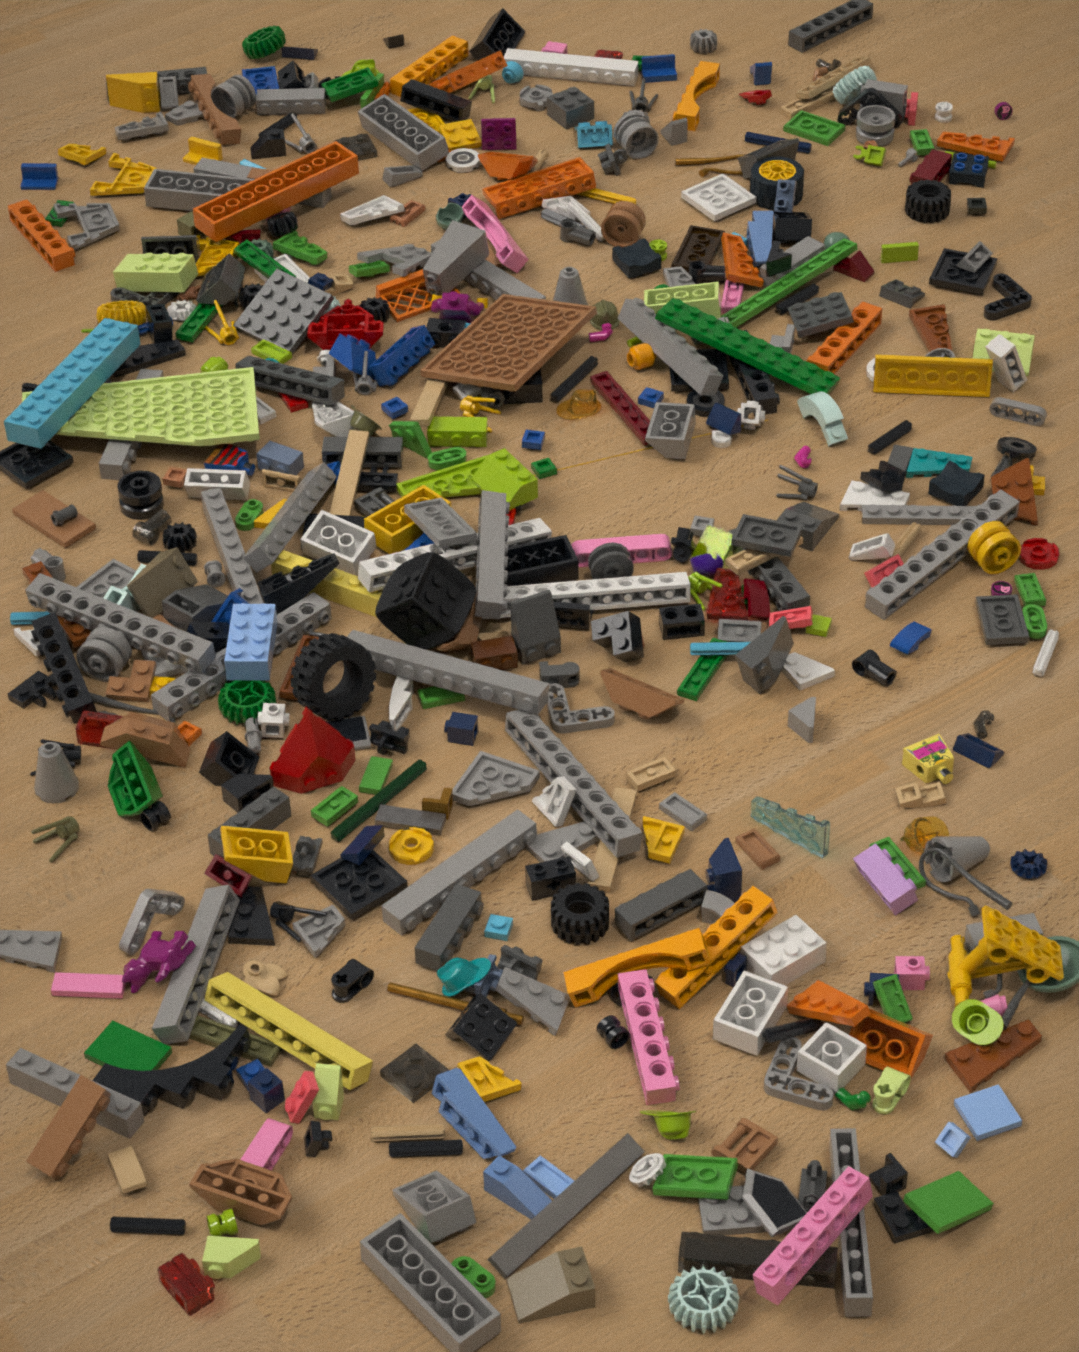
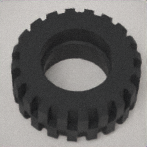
M331 633L329 635H320L318 640L316 638L312 639L307 647L304 646L300 650L302 653L299 657L296 656L294 660L296 664L295 667H292L291 675H293V678L290 681L291 687L294 688V697L298 699V702L303 707H308L314 714L327 720H342L344 717L348 718L354 715V711L358 712L363 708V703H367L370 699L368 697L370 692L374 691L375 685H373V682L376 681V673L374 672L376 670L375 662L372 660L370 652L364 646L344 635ZM343 660L344 673L341 681L334 689L324 693L323 681L327 671L335 663Z

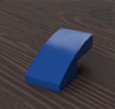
M913 621L894 637L890 646L903 653L910 654L918 650L921 641L930 637L932 629Z

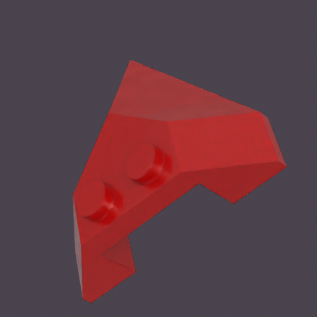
M348 298L341 307L336 306L321 316L319 322L309 324L307 336L323 350H331L339 334L344 336L350 334L357 338L358 341L362 339L370 344L369 348H371L383 336L384 323L380 320H374L372 314L359 305L354 306L352 300Z
M305 707L300 723L295 724L279 750L280 756L269 767L274 787L299 794L343 781L356 761L354 743L343 737L338 730L321 717L314 715L308 707Z

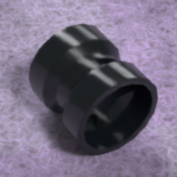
M162 801L152 804V808L145 809L139 814L141 822L149 831L155 830L160 823H166L171 819V814Z
M614 1015L603 1018L597 1025V1032L602 1038H606V1043L611 1049H618L629 1040V1032L625 1027L621 1026L620 1021Z

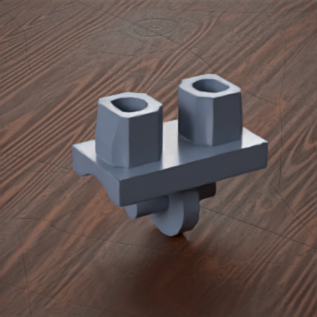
M778 179L774 212L793 213L797 181Z
M489 954L487 958L491 962L489 973L479 982L466 988V992L476 995L481 993L487 998L490 990L495 991L503 972L495 964L496 955Z

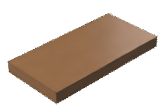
M44 490L12 508L13 515L64 548H67L96 529L95 523L80 513L76 517L65 521L61 526L54 525L50 517L53 511H60L68 506Z

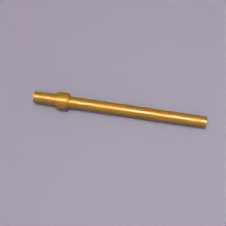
M389 982L387 986V991L460 1010H464L469 1003ZM499 1007L515 1020L517 1024L523 1025V1015L507 1012V1009Z

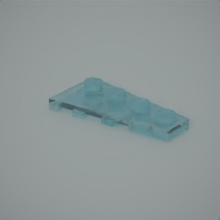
M758 796L751 801V817L757 822L766 825L774 832L783 835L793 843H797L822 859L828 854L830 821H817L815 816L810 814L802 816L797 814L795 809L789 807L785 810L781 808L780 804Z

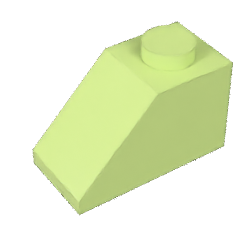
M316 1063L315 1079L319 1091L312 1101L314 1118L339 1120L344 1100L341 1066Z
M207 1236L202 1259L204 1276L214 1279L232 1278L261 1258L259 1239Z

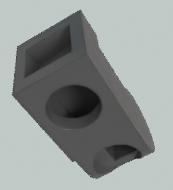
M548 661L539 662L540 681L549 684L558 683L563 688L575 687L580 683V667L577 663L566 662L560 665H548Z

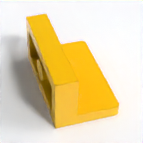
M192 136L188 139L189 152L183 157V162L197 165L202 157L218 161L223 159L221 144Z

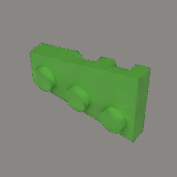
M295 230L273 242L274 250L280 251L282 254L294 256L296 259H302L312 265H318L327 259V251L314 243H308V239L304 236L299 237L298 232Z

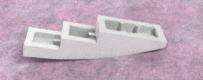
M400 676L396 677L389 703V721L394 731H397L402 726L413 709V680Z

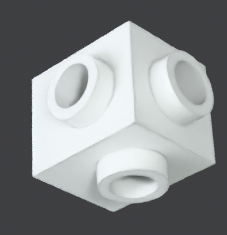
M747 401V403H741V408H738L737 412L741 413V425H744V429L755 430V427L761 426V422L764 423L766 411H763V407L758 405L759 402ZM751 413L755 414V419L753 420L748 418Z
M263 703L262 712H258V725H261L262 737L284 738L285 726H289L290 714L286 713L285 704Z

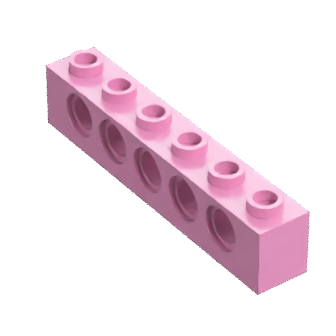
M646 969L618 973V991L646 1105L676 1101V1091L680 1090L678 1076H673L672 1071L675 1070L673 1056H668L667 1053L670 1049L669 1040L662 1033L665 1030L663 1017H658L657 1012L660 1011L658 998H653L652 993L655 992L653 979L648 978Z
M849 1166L753 1273L756 1291L759 1295L777 1306L873 1197L869 1177Z

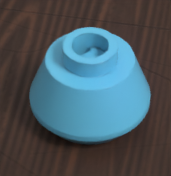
M514 61L506 62L507 67L502 70L503 79L507 83L520 82L524 77L521 65Z

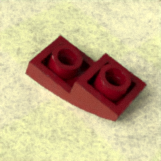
M745 578L744 599L748 600V617L769 619L770 603L765 582Z

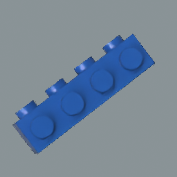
M421 325L411 328L369 366L379 386L394 385L398 382L400 376L409 372L408 369L411 366L419 363V358L430 352V348L435 345V342L426 326Z

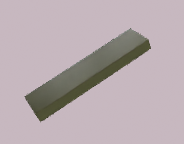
M197 1015L189 1039L216 1048L236 1028ZM250 1034L251 1046L241 1057L252 1061L258 1059L261 1064L272 1067L283 1049L268 1039Z

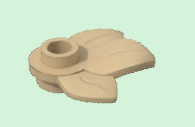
M511 621L506 623L504 627L489 622L486 632L478 634L479 639L487 640L512 636Z
M257 960L248 961L242 971L245 983L273 997H277L279 994V981L287 977L286 972L278 965L263 964Z

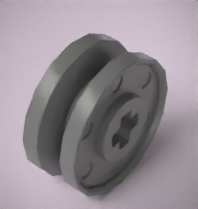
M619 543L602 544L596 547L588 558V567L591 571L592 579L629 577L634 572L630 552Z

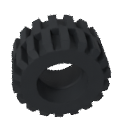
M920 180L908 186L906 190L905 212L911 219L923 223H935L949 216L951 190L947 185L935 180Z
M575 883L572 886L569 884L565 886V889L560 888L558 894L553 895V900L551 901V927H553V932L558 934V938L561 940L566 939L567 943L575 942V945L585 943L586 945L590 944V941H598L599 936L603 937L606 934V930L609 928V899L605 896L603 890L599 891V887L595 885L591 887L588 883L584 885Z

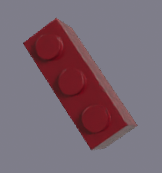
M932 149L924 157L923 162L918 164L915 172L911 173L909 178L911 185L920 180L941 182L950 171L952 154Z

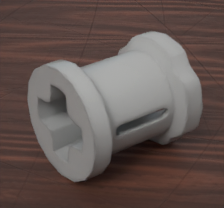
M216 560L208 561L204 565L205 574L208 575V585L211 587L223 585L225 575L222 573L221 563Z

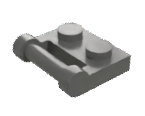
M379 487L354 500V506L368 517L395 500L387 495V492L382 487Z

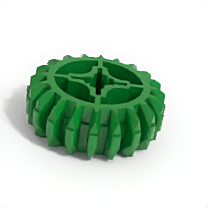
M275 25L258 29L243 40V51L249 59L270 56V54L280 50L286 43L285 33L280 26Z
M231 680V683H225V687L220 689V694L218 695L220 713H222L224 719H228L230 723L236 722L237 725L245 724V721L249 718H254L255 724V718L258 720V712L263 710V703H277L274 688L265 680Z

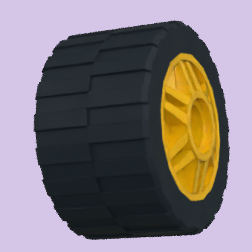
M772 156L754 163L753 167H751L750 193L756 196L755 204L762 208L774 210L778 179L797 181L794 206L799 204L803 197L804 168H802V165L791 158Z

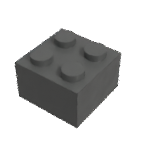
M575 86L570 87L567 90L547 97V115L567 130L577 126L578 123L594 119V100Z

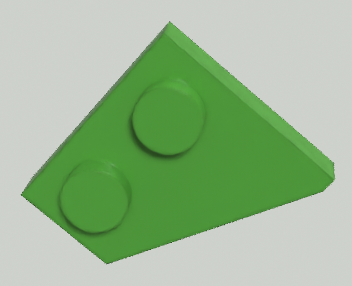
M393 421L389 424L393 437H403V446L425 458H428L432 453L418 422Z

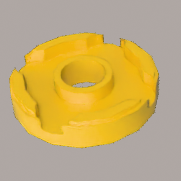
M409 827V830L403 831L401 829L391 836L389 852L392 858L401 864L417 865L425 862L432 856L434 841L431 834L426 830ZM409 844L416 845L415 847H407Z

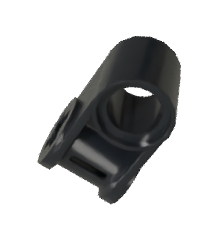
M356 959L349 960L344 967L332 975L331 982L334 986L332 998L339 1003L350 1001L357 993L371 983L374 971Z

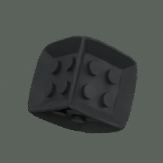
M427 552L404 562L392 573L379 598L375 615L387 629L407 645L428 650L449 641L460 631L473 605L476 588L469 578L447 559L437 553Z

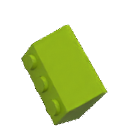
M505 448L489 454L472 477V482L481 491L506 493V502H510L509 510L538 498V479Z

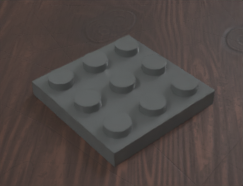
M833 292L828 296L816 297L808 302L795 303L788 307L789 315L793 325H795L799 338L854 322L842 292Z

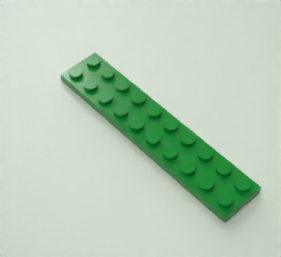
M672 298L656 313V320L810 394L825 392L829 395L839 384L840 377L834 375V373L824 371L817 365L802 360L797 355H792L780 347H775L763 339H758L746 331L733 327L730 323H725L713 315H708L696 307L683 303L679 299Z

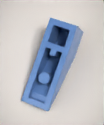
M500 1155L483 1171L484 1190L531 1220L552 1202L519 1167Z

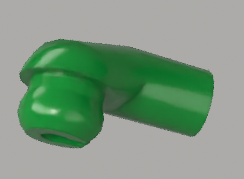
M842 1087L835 1094L851 1110L863 1109L871 1101V1096L866 1091L852 1095Z

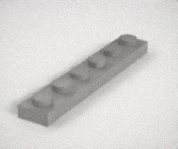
M862 505V524L911 525L913 522H916L920 525H955L964 515L971 513L976 506Z

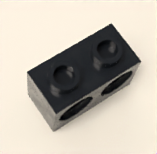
M701 604L659 608V626L662 639L671 640L705 636V619Z

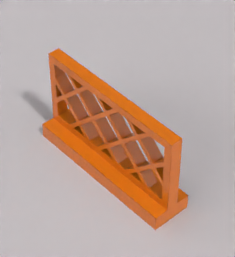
M423 269L376 286V298L382 297L383 300H387L390 314L396 322L430 311L432 305L431 301H428L429 297L432 298V295L425 290H420L426 287ZM456 287L453 288V289L450 291V292L455 291V292L461 294ZM413 293V296L409 297L405 296V294ZM417 294L426 296L425 300L418 299L415 297ZM397 299L396 303L389 302L388 300ZM400 300L410 302L408 306L399 304ZM412 304H420L422 307L415 308L412 307ZM396 310H404L406 313L398 315Z

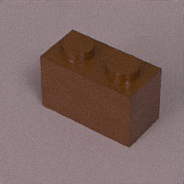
M512 636L470 642L473 663L499 670L518 668V654Z

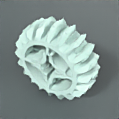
M869 66L854 69L836 83L832 91L834 97L840 104H848L860 94L861 87L865 85L867 79L877 80L876 74Z
M703 1265L701 1270H696L692 1266L690 1273L683 1270L681 1277L676 1276L674 1283L671 1284L668 1295L669 1310L671 1314H674L676 1322L682 1321L683 1328L690 1325L693 1332L699 1328L703 1334L707 1329H711L715 1333L717 1326L724 1329L726 1322L732 1323L734 1315L738 1312V1288L736 1284H733L732 1277H725L724 1270L716 1273L715 1267L711 1270H706Z

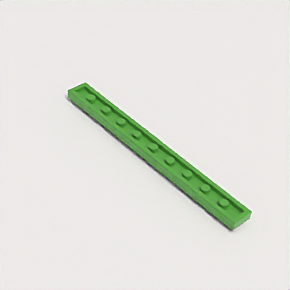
M843 238L721 317H728L729 323L735 328L858 250L857 243Z

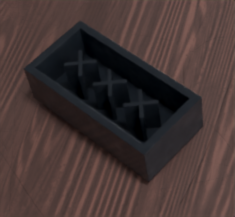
M567 535L508 547L507 555H505L508 557L507 569H504L508 571L507 581L504 583L507 586L567 582L579 579L578 558Z

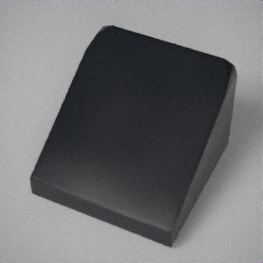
M404 35L383 38V41L388 48L403 46Z

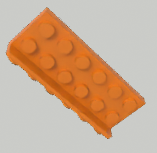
M581 157L483 188L482 191L485 198L495 208L497 218L502 219L542 206L544 199L572 196L596 188L594 171Z

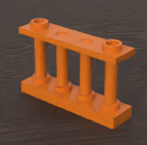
M500 50L456 70L429 85L451 93L507 67V63Z

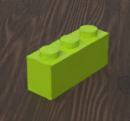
M434 416L430 426L427 427L429 446L487 447V417Z

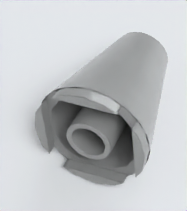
M565 267L560 271L553 301L588 305L577 269Z
M47 742L38 751L34 783L35 794L43 802L52 804L65 802V798L70 795L72 797L76 795L79 789V781L61 746L55 742Z
M936 836L925 845V850L932 847L941 848L966 871L986 859L990 851L989 843L981 836ZM932 852L925 857L926 864L930 863L932 871L929 872L937 881H950L961 874L940 853Z

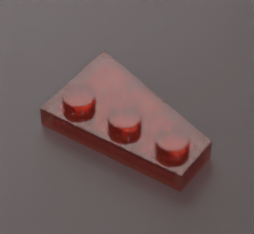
M717 568L714 581L721 583L722 587L712 586L706 613L707 619L748 621L739 575L731 569Z

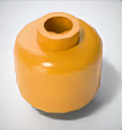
M647 343L632 346L627 353L628 364L636 370L653 366L656 358L652 347Z

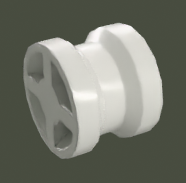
M948 102L937 103L935 120L941 123L951 121L952 104Z

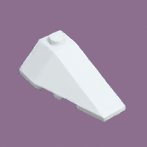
M312 401L315 424L336 437H348L349 430L353 429L350 421L355 411L340 402L328 405Z

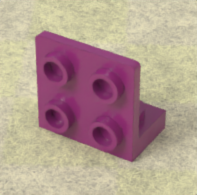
M515 118L481 119L482 150H517Z

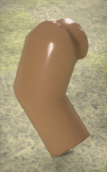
M816 68L812 81L814 82L828 74V68Z

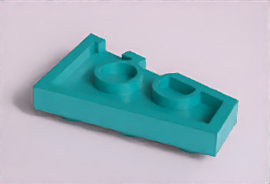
M914 448L906 478H913V475L924 474V477H932V474L941 473L949 461L970 472L973 457Z

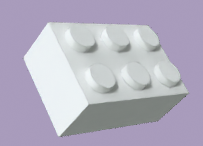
M324 510L320 511L300 539L303 554L319 559L335 553L340 563L336 568L356 576L358 574L359 561L368 560L376 548L374 532Z
M794 915L741 946V954L747 957V972L782 985H787L825 962L827 943L797 915Z
M743 971L713 1020V1039L758 1056L765 1044V1038L762 1036V1033L767 1028L775 1027L786 1008L788 987Z

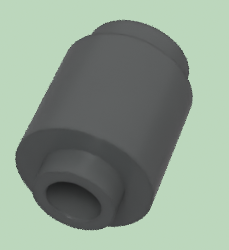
M481 387V397L495 399V402H485L489 408L497 409L503 405L505 397L500 389Z

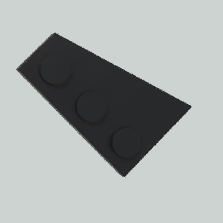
M248 886L242 897L237 895L240 901L230 926L229 944L275 946L262 887Z

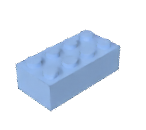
M233 604L224 660L227 680L270 681L278 623L276 604Z

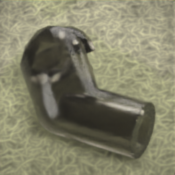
M822 59L816 61L817 67H827L828 71H833L842 64L841 61L836 59L833 60L832 64Z
M988 710L981 711L973 722L979 739H984L988 736L985 725L991 724L990 720L994 721V714Z

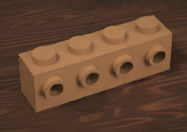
M80 1075L26 1162L56 1181L59 1177H62L69 1168L68 1162L73 1154L76 1155L82 1148L83 1138L94 1129L97 1122L95 1119L100 1111H104L109 1105L111 1093L90 1079Z

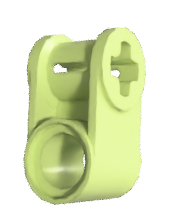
M888 1066L885 1067L873 1088L875 1094L872 1103L873 1109L880 1114L891 1113L908 1090L911 1076Z

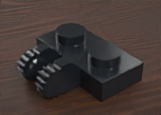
M372 465L370 472H361L357 490L373 491L382 487L386 492H396V483L399 480L398 473H389V465H384L382 473L377 472V465Z
M37 671L10 691L8 699L23 709L32 702L40 707H44L47 705L44 696L53 700L57 697V694L52 689L53 684L50 677Z

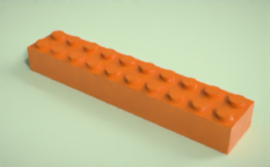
M335 141L193 208L194 225L213 241H221L238 231L250 227L261 220H265L288 207L294 206L359 174L358 155Z

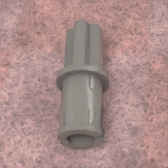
M249 718L245 721L246 733L244 737L248 748L254 753H260L262 733L259 731L258 720L255 718L254 724V718Z

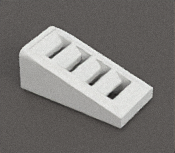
M888 533L852 545L849 559L864 560L891 557L895 543Z

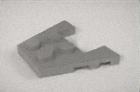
M60 203L53 204L58 219L77 216L83 233L67 236L69 246L74 251L120 230L110 203H87V206H77L76 203H69V206H61Z
M405 244L399 247L358 252L357 260L365 263H372L382 259L396 264L392 266L394 274L404 277L408 275L409 270L410 272L416 271V266H425L432 253L424 248L414 247L413 244Z

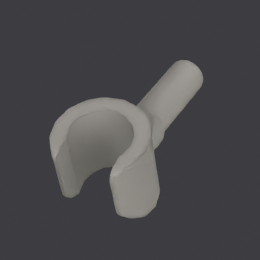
M914 148L908 149L906 152L907 157L899 162L898 166L901 167L910 160L912 162L917 161L918 156L915 155L917 151Z

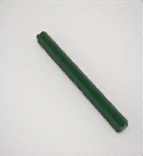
M418 759L330 832L331 838L336 842L341 841L379 809L380 804L384 805L421 775L427 769L426 762Z

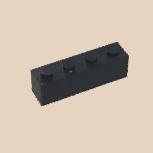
M413 79L402 86L400 101L454 122L463 121L470 117L472 105L470 100Z

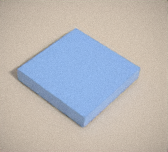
M999 1084L954 1099L955 1108L976 1141L1022 1126V1119Z

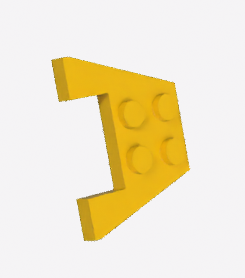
M113 153L108 161L109 167L120 168L121 171L113 183L95 181L90 188V195L144 193L146 183L154 169L157 168L142 162H138V164L131 162V158L125 157L123 159L120 158L119 154Z
M196 235L199 239L200 250H203L196 262L197 276L205 275L229 253L236 258L237 255L234 254L233 249L240 245L239 242L228 240L215 242L209 237L205 240Z

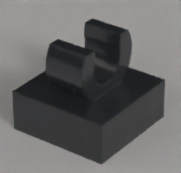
M310 1121L304 1135L305 1152L308 1157H316L319 1149L328 1150V1141L333 1140L332 1132L329 1130L321 1131V1124L318 1121Z

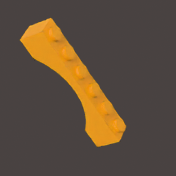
M700 61L698 67L694 69V76L690 78V84L686 86V93L682 94L677 111H674L673 121L687 118V130L696 131L699 124L700 107L695 101L702 93L716 87L720 79V63Z
M696 928L563 973L568 995L576 1008L598 1001L608 989L618 982V973L661 967L690 971L711 964V960L700 928Z

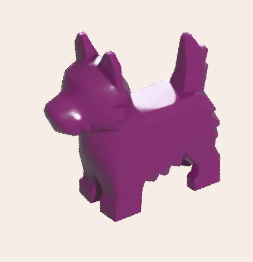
M161 931L152 932L151 938L142 948L139 958L137 960L131 959L124 966L122 983H131V993L138 992L141 986L148 980L152 971H159L155 982L158 983L165 979L170 971L178 969L184 963L187 956L196 947L192 940L185 944L189 936L184 931H175V937L169 942L160 939L163 934Z

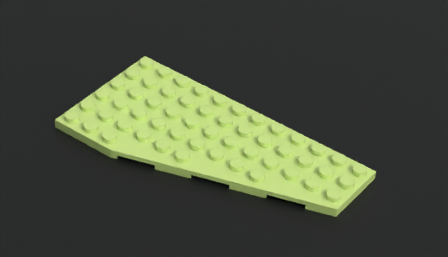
M254 368L103 383L55 435L190 446H213L260 440ZM30 391V392H22V402H23L33 391Z

